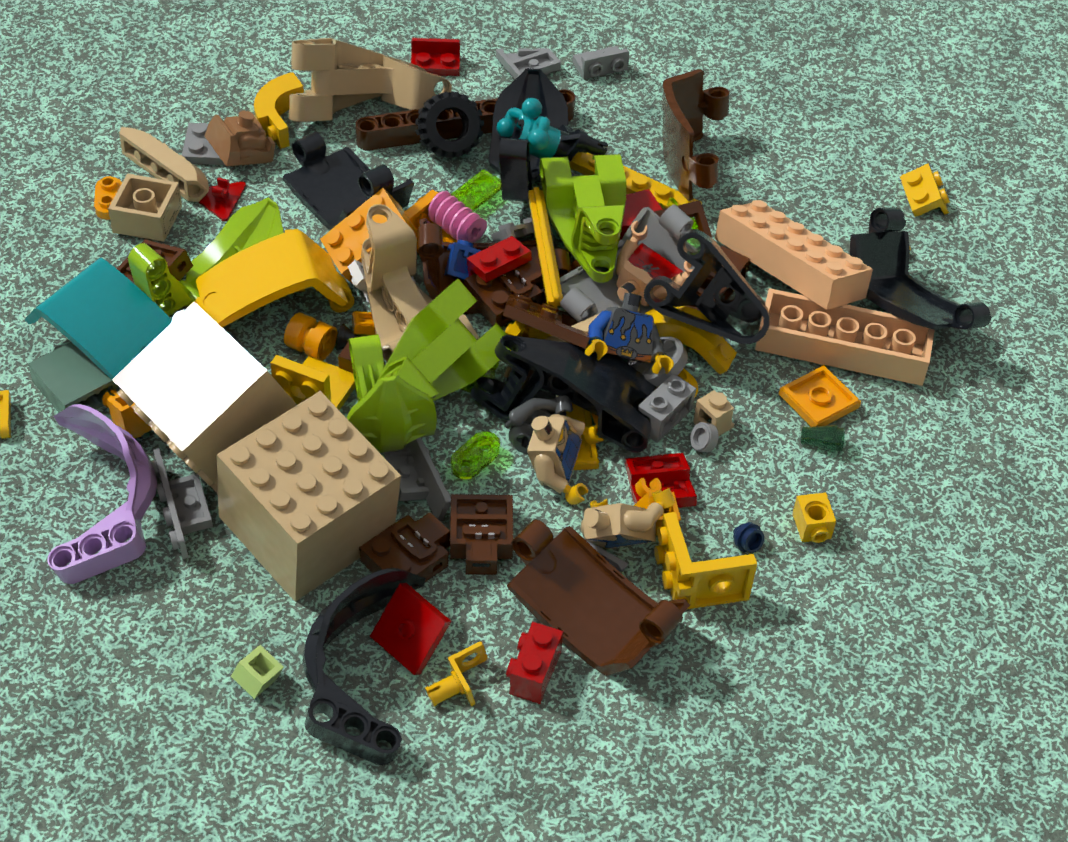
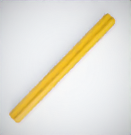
M534 187L533 190L528 191V199L547 304L558 307L563 299L546 203L543 191L539 190V187Z

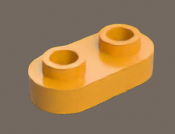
M107 176L100 179L95 185L94 208L96 215L101 219L110 220L108 208L122 184L118 178Z

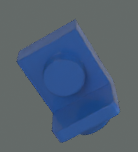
M458 240L449 244L447 250L450 251L444 275L465 281V278L469 277L466 258L481 250L473 248V243L464 240Z

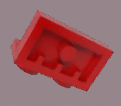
M412 38L411 64L422 67L426 72L438 76H459L460 40Z

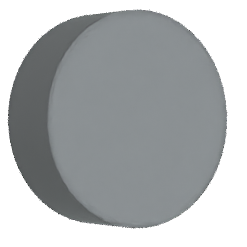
M700 422L696 424L690 436L693 449L705 453L714 450L718 443V430L710 423Z

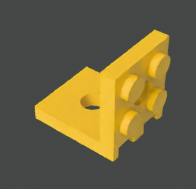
M278 355L270 362L272 377L297 405L321 391L340 410L355 389L352 372L310 356L306 358L303 364Z
M676 512L664 513L662 526L657 528L659 545L655 546L654 554L656 563L663 566V586L665 590L670 589L672 599H686L690 604L687 609L749 600L757 568L754 554L691 562Z

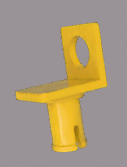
M482 641L448 657L452 670L450 672L451 675L425 687L434 707L459 693L461 695L465 694L471 706L475 705L472 691L462 673L488 659ZM478 653L474 659L463 662L467 656Z

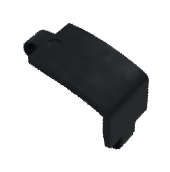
M313 132L292 143L293 153L302 168L283 175V181L327 229H333L381 188H384L402 208L408 206L414 186L411 178L407 179L405 183L394 187V177L386 165L382 164L370 170L349 147L325 156L326 145L318 132Z
M876 208L870 215L869 233L851 235L849 255L861 259L864 264L873 269L866 298L877 306L903 320L934 330L943 328L972 329L985 327L990 323L992 316H990L989 308L984 303L956 304L928 289L909 275V234L907 231H901L905 227L907 220H905L904 213L900 208Z

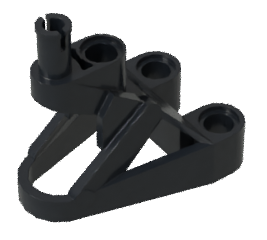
M698 229L686 231L678 241L677 250L679 255L695 268L682 286H679L665 276L654 277L645 287V301L662 315L737 343L752 344L759 341L766 335L770 326V314L765 302L756 294L714 239ZM687 239H697L700 242L701 249L698 252L689 251L686 248ZM711 271L716 273L702 295L695 294ZM656 285L663 286L667 291V297L663 299L655 297L652 292L653 287ZM724 287L732 288L735 292V298L732 300L723 299L720 290ZM695 305L710 322L676 309V307ZM731 315L741 321L753 323L763 316L764 323L762 329L757 334L743 336L726 319Z

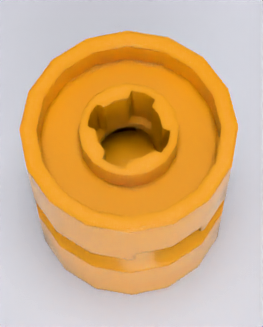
M298 312L287 324L284 333V343L294 350L304 351L306 355L324 361L335 347L338 332L336 327L322 321L317 323L315 318Z

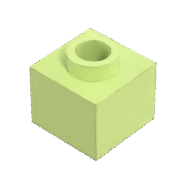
M259 645L237 664L231 677L255 699L276 681L284 666Z

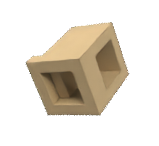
M713 390L697 400L693 423L695 425L700 422L709 423L707 420L712 418L711 424L717 428L718 436H720L735 425L732 422L734 407L723 393Z

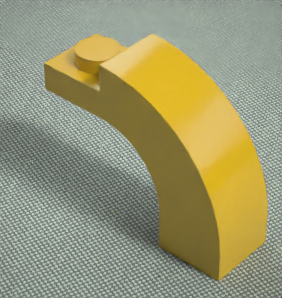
M293 72L276 77L266 83L259 90L254 100L256 119L261 124L262 129L266 131V135L271 137L280 149L290 146L288 126L280 116L289 110L291 94L304 93V86Z
M687 306L676 307V309L710 322L697 309ZM654 308L645 313L653 316L660 337L679 339L682 344L697 351L718 374L728 370L737 354L730 344L719 335L662 315Z

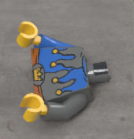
M625 293L622 308L607 307L605 311H602L590 323L588 327L589 346L585 349L587 356H590L595 351L597 353V360H600L605 354H610L638 363H651V361H654L652 372L658 374L662 367L665 369L666 374L673 368L674 362L665 354L653 316L639 312L642 296Z

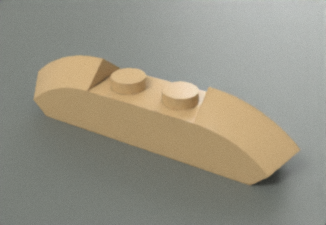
M120 127L119 134L122 154L157 179L179 182L180 195L188 201L199 202L209 192L208 180L196 165L186 160L182 155H179L152 135L138 129Z

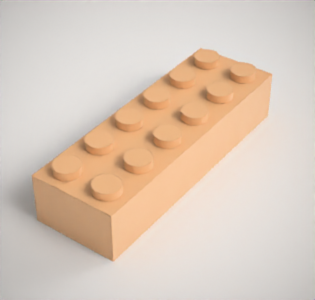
M753 200L751 203L733 205L731 208L720 210L715 234L717 241L731 250L750 258V262L824 309L828 310L866 299L873 269L864 264L861 259L852 257L844 252L841 247L832 245L824 240L821 235L807 230L803 224L790 220L784 213L775 211L767 206V203L764 201Z
M769 288L765 305L770 314V326L766 335L756 342V351L923 386L930 364L934 329L913 324L890 313L847 304L826 310L804 295ZM762 316V319H761L759 331H760V330L762 329V327H763V323H764V318H763V316Z

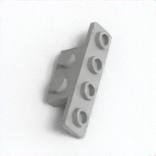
M418 438L407 443L402 450L380 453L401 475L398 501L426 500L433 515L439 521L443 520L451 505V496L446 490L440 478V473L435 468L429 455V450L425 447L422 439Z
M154 449L156 461H152L151 464L155 470L156 479L161 478L162 482L157 485L160 502L167 501L168 507L162 508L167 526H174V531L169 532L173 550L180 549L182 559H187L189 556L183 535L213 527L198 474L168 481L160 449Z

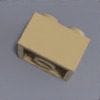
M127 173L108 208L112 232L164 242L182 208L179 182Z

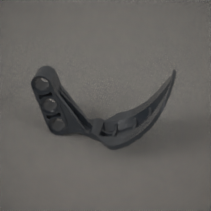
M526 68L501 92L495 104L488 159L489 165L500 172L502 200L529 202L528 191L531 190L533 183L541 179L540 158L530 155L529 140L512 139V136L504 138L497 132V123L502 118H505L507 111L514 107L522 109V104L526 99L536 98L542 105V112L538 117H547L550 120V126L559 128L561 125L568 126V107L565 98L541 69ZM515 118L514 122L517 124L519 119Z
M398 568L383 569L369 574L350 585L321 611L308 634L302 660L306 678L314 692L305 720V729L311 736L377 765H387L396 758L401 746V733L394 726L374 718L323 672L326 661L324 650L347 627L386 607L400 583H407L416 590L424 586L426 578ZM322 713L327 715L330 720L319 722L313 715ZM355 727L361 734L358 736L349 735L345 728ZM381 740L387 741L392 748L389 750L381 749L376 742Z

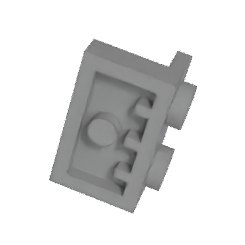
M618 46L575 54L573 55L572 62L583 79L628 70L629 51L627 49L620 50Z
M672 374L639 404L638 410L650 418L651 432L649 438L657 443L693 408L697 388L675 374Z

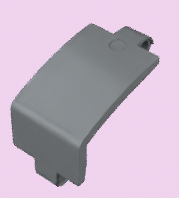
M676 205L670 206L661 217L649 207L643 208L634 219V221L638 220L639 223L635 232H643L647 225L648 234L644 240L638 241L637 245L645 244L684 273L685 260L679 255L677 244L681 236L686 231L692 229L694 221ZM631 225L619 241L614 274L610 281L599 283L592 280L582 266L560 277L563 294L560 306L578 323L600 314L607 307L622 308L623 301L617 295L618 287L616 283L619 276L616 274L617 257L626 240H630L632 237ZM686 241V248L689 251L698 252L697 249ZM594 267L599 272H607L609 270L606 267ZM640 304L639 312L645 314L653 308Z

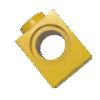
M827 493L798 495L792 514L801 541L820 543L827 539H832L836 519Z

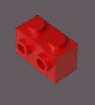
M532 621L528 633L522 632L517 646V651H520L517 659L511 658L506 671V677L510 678V695L541 704L562 651V630Z

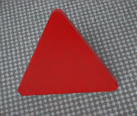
M218 178V185L209 186V192L199 203L222 221H227L242 195L246 183L243 181L229 183L228 179Z

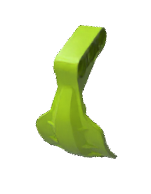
M267 197L236 211L209 246L191 261L193 267L186 273V280H181L180 282L170 274L166 260L145 243L136 245L128 256L134 284L168 316H171L180 308L189 306L200 296L196 285V279L232 255L261 241L284 233L278 204Z
M379 335L349 338V350L358 402L351 408L346 418L379 453L402 450L409 442L418 438L433 436L436 430L437 414L435 403L431 397L410 385L398 375L378 380L385 367Z

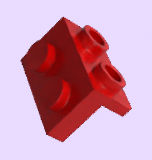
M513 236L508 237L466 258L469 276L476 274L487 283L531 261V250Z

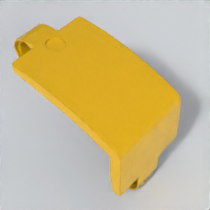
M291 230L261 241L215 265L196 279L200 296L193 301L222 328L266 304L308 287H314L324 295L335 312H346L354 305V297L346 279L336 271L330 255L300 230Z

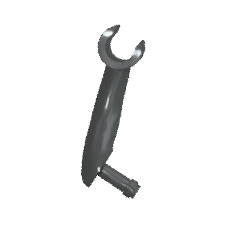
M559 396L555 399L532 398L510 411V420L505 422V427L511 428L513 424L521 426L535 411L542 409L555 410L556 414L566 416V411H573L572 401L568 396Z

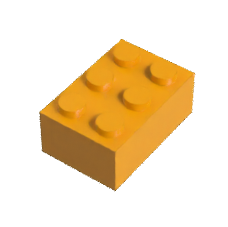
M381 188L320 238L340 273L351 283L353 277L348 266L354 260L362 263L361 250L363 242L369 238L366 219L367 212L371 206L376 204L388 206L412 228L417 238V230L401 205L384 188ZM377 214L372 216L373 221L381 224L387 221V218L383 215ZM371 247L366 250L368 254H370Z

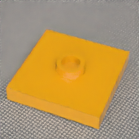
M824 365L780 387L779 395L815 431L853 412L861 404V401Z

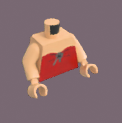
M637 220L631 225V239L626 240L617 257L616 274L619 276L616 283L618 287L617 295L622 301L625 293L642 296L640 304L649 306L644 298V290L654 277L665 276L679 286H682L693 271V269H690L693 265L685 260V272L683 273L681 269L645 244L637 245L638 241L644 240L648 234L647 225L643 232H635L639 224ZM656 285L653 287L652 292L655 297L659 299L667 297V291L663 286Z

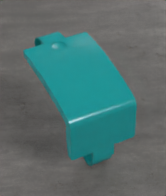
M98 258L34 308L24 319L28 324H32L43 317L77 346L111 380L172 323V319L154 301L103 258Z

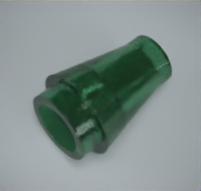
M838 424L815 427L803 426L801 444H807L831 453L843 450L845 428H839Z

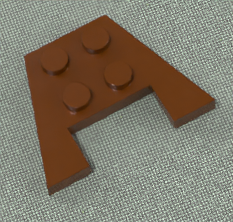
M515 294V297H508L503 316L586 349L590 338L588 332L571 327L578 322L569 313L549 304L543 303L540 305L531 302L532 299L520 294Z

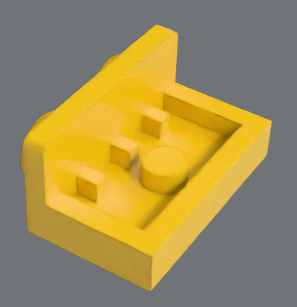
M929 163L900 176L915 217L938 207L941 208L944 215L949 213L946 206L947 203H950L949 197L944 188L940 190V186L944 185L938 171H932Z

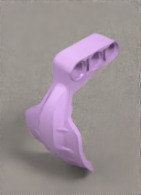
M82 404L71 405L53 417L60 426L72 430L126 462L130 474V480L127 484L129 496L126 503L81 536L53 548L49 553L48 564L62 582L67 584L78 583L133 561L144 553L146 542L141 520L156 495L157 488L155 470L144 449L135 438L96 409Z

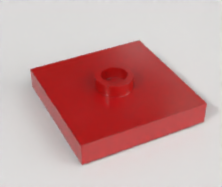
M400 583L370 637L415 676L423 672L452 621L407 583Z

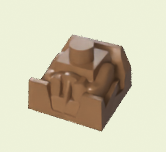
M243 110L239 112L238 116L226 117L224 121L217 114L209 122L205 138L226 166L273 162L275 143L271 137H266V131L262 129L261 124L253 113Z

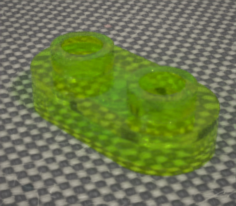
M486 431L472 436L451 456V472L453 475L460 479L476 477L498 457L500 453L499 438L494 433Z

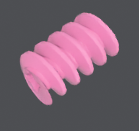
M448 191L439 192L430 202L428 208L429 220L441 226L455 240L475 243L485 233L487 228L486 220L480 218L477 213H473L469 207H465L464 203L458 201L455 196H451V193Z

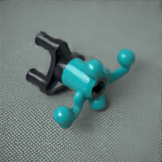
M536 98L526 99L522 104V109L516 107L509 109L505 118H502L497 123L496 129L500 136L504 138L512 136V139L529 140L530 155L540 159L568 157L570 163L578 152L590 153L592 155H605L607 152V148H604L608 147L607 142L588 136L587 132L579 129L573 131L571 127L566 125L555 128L550 126V120L547 117H538L542 112V105ZM515 118L519 119L517 124L514 122ZM571 172L572 176H579Z

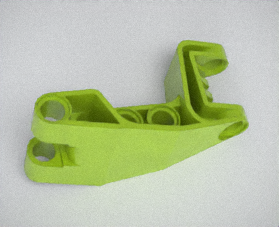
M593 155L595 175L572 176L568 157L541 158L540 178L548 218L564 245L589 277L599 283L610 281L614 274L626 203V176L621 155ZM594 267H606L609 270L607 272H599Z
M457 279L411 319L378 380L398 375L410 385L428 394L433 401L438 400L470 385L489 371L500 360L495 354V348L502 336L507 334L495 323L480 338L476 339L459 320V317L476 303L477 299Z

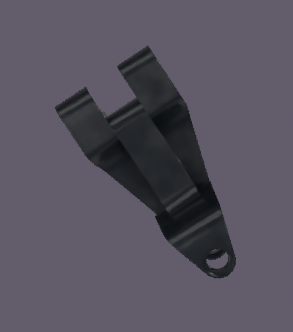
M505 335L498 342L495 354L502 362L512 368L509 377H507L505 382L488 377H480L471 389V396L476 402L498 418L507 421L510 420V411L532 399L539 390H546L557 396H568L573 404L598 416V435L628 451L641 452L647 448L651 423L647 416L638 410L639 404L658 387L647 381L644 375L618 356L605 354L600 360H597V353L595 351L590 356H587L584 348L569 342ZM529 370H533L534 372L527 379Z

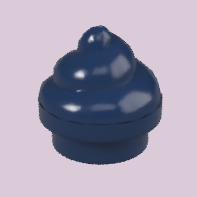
M747 522L734 529L733 540L736 548L741 552L754 553L762 547L764 533L755 523Z

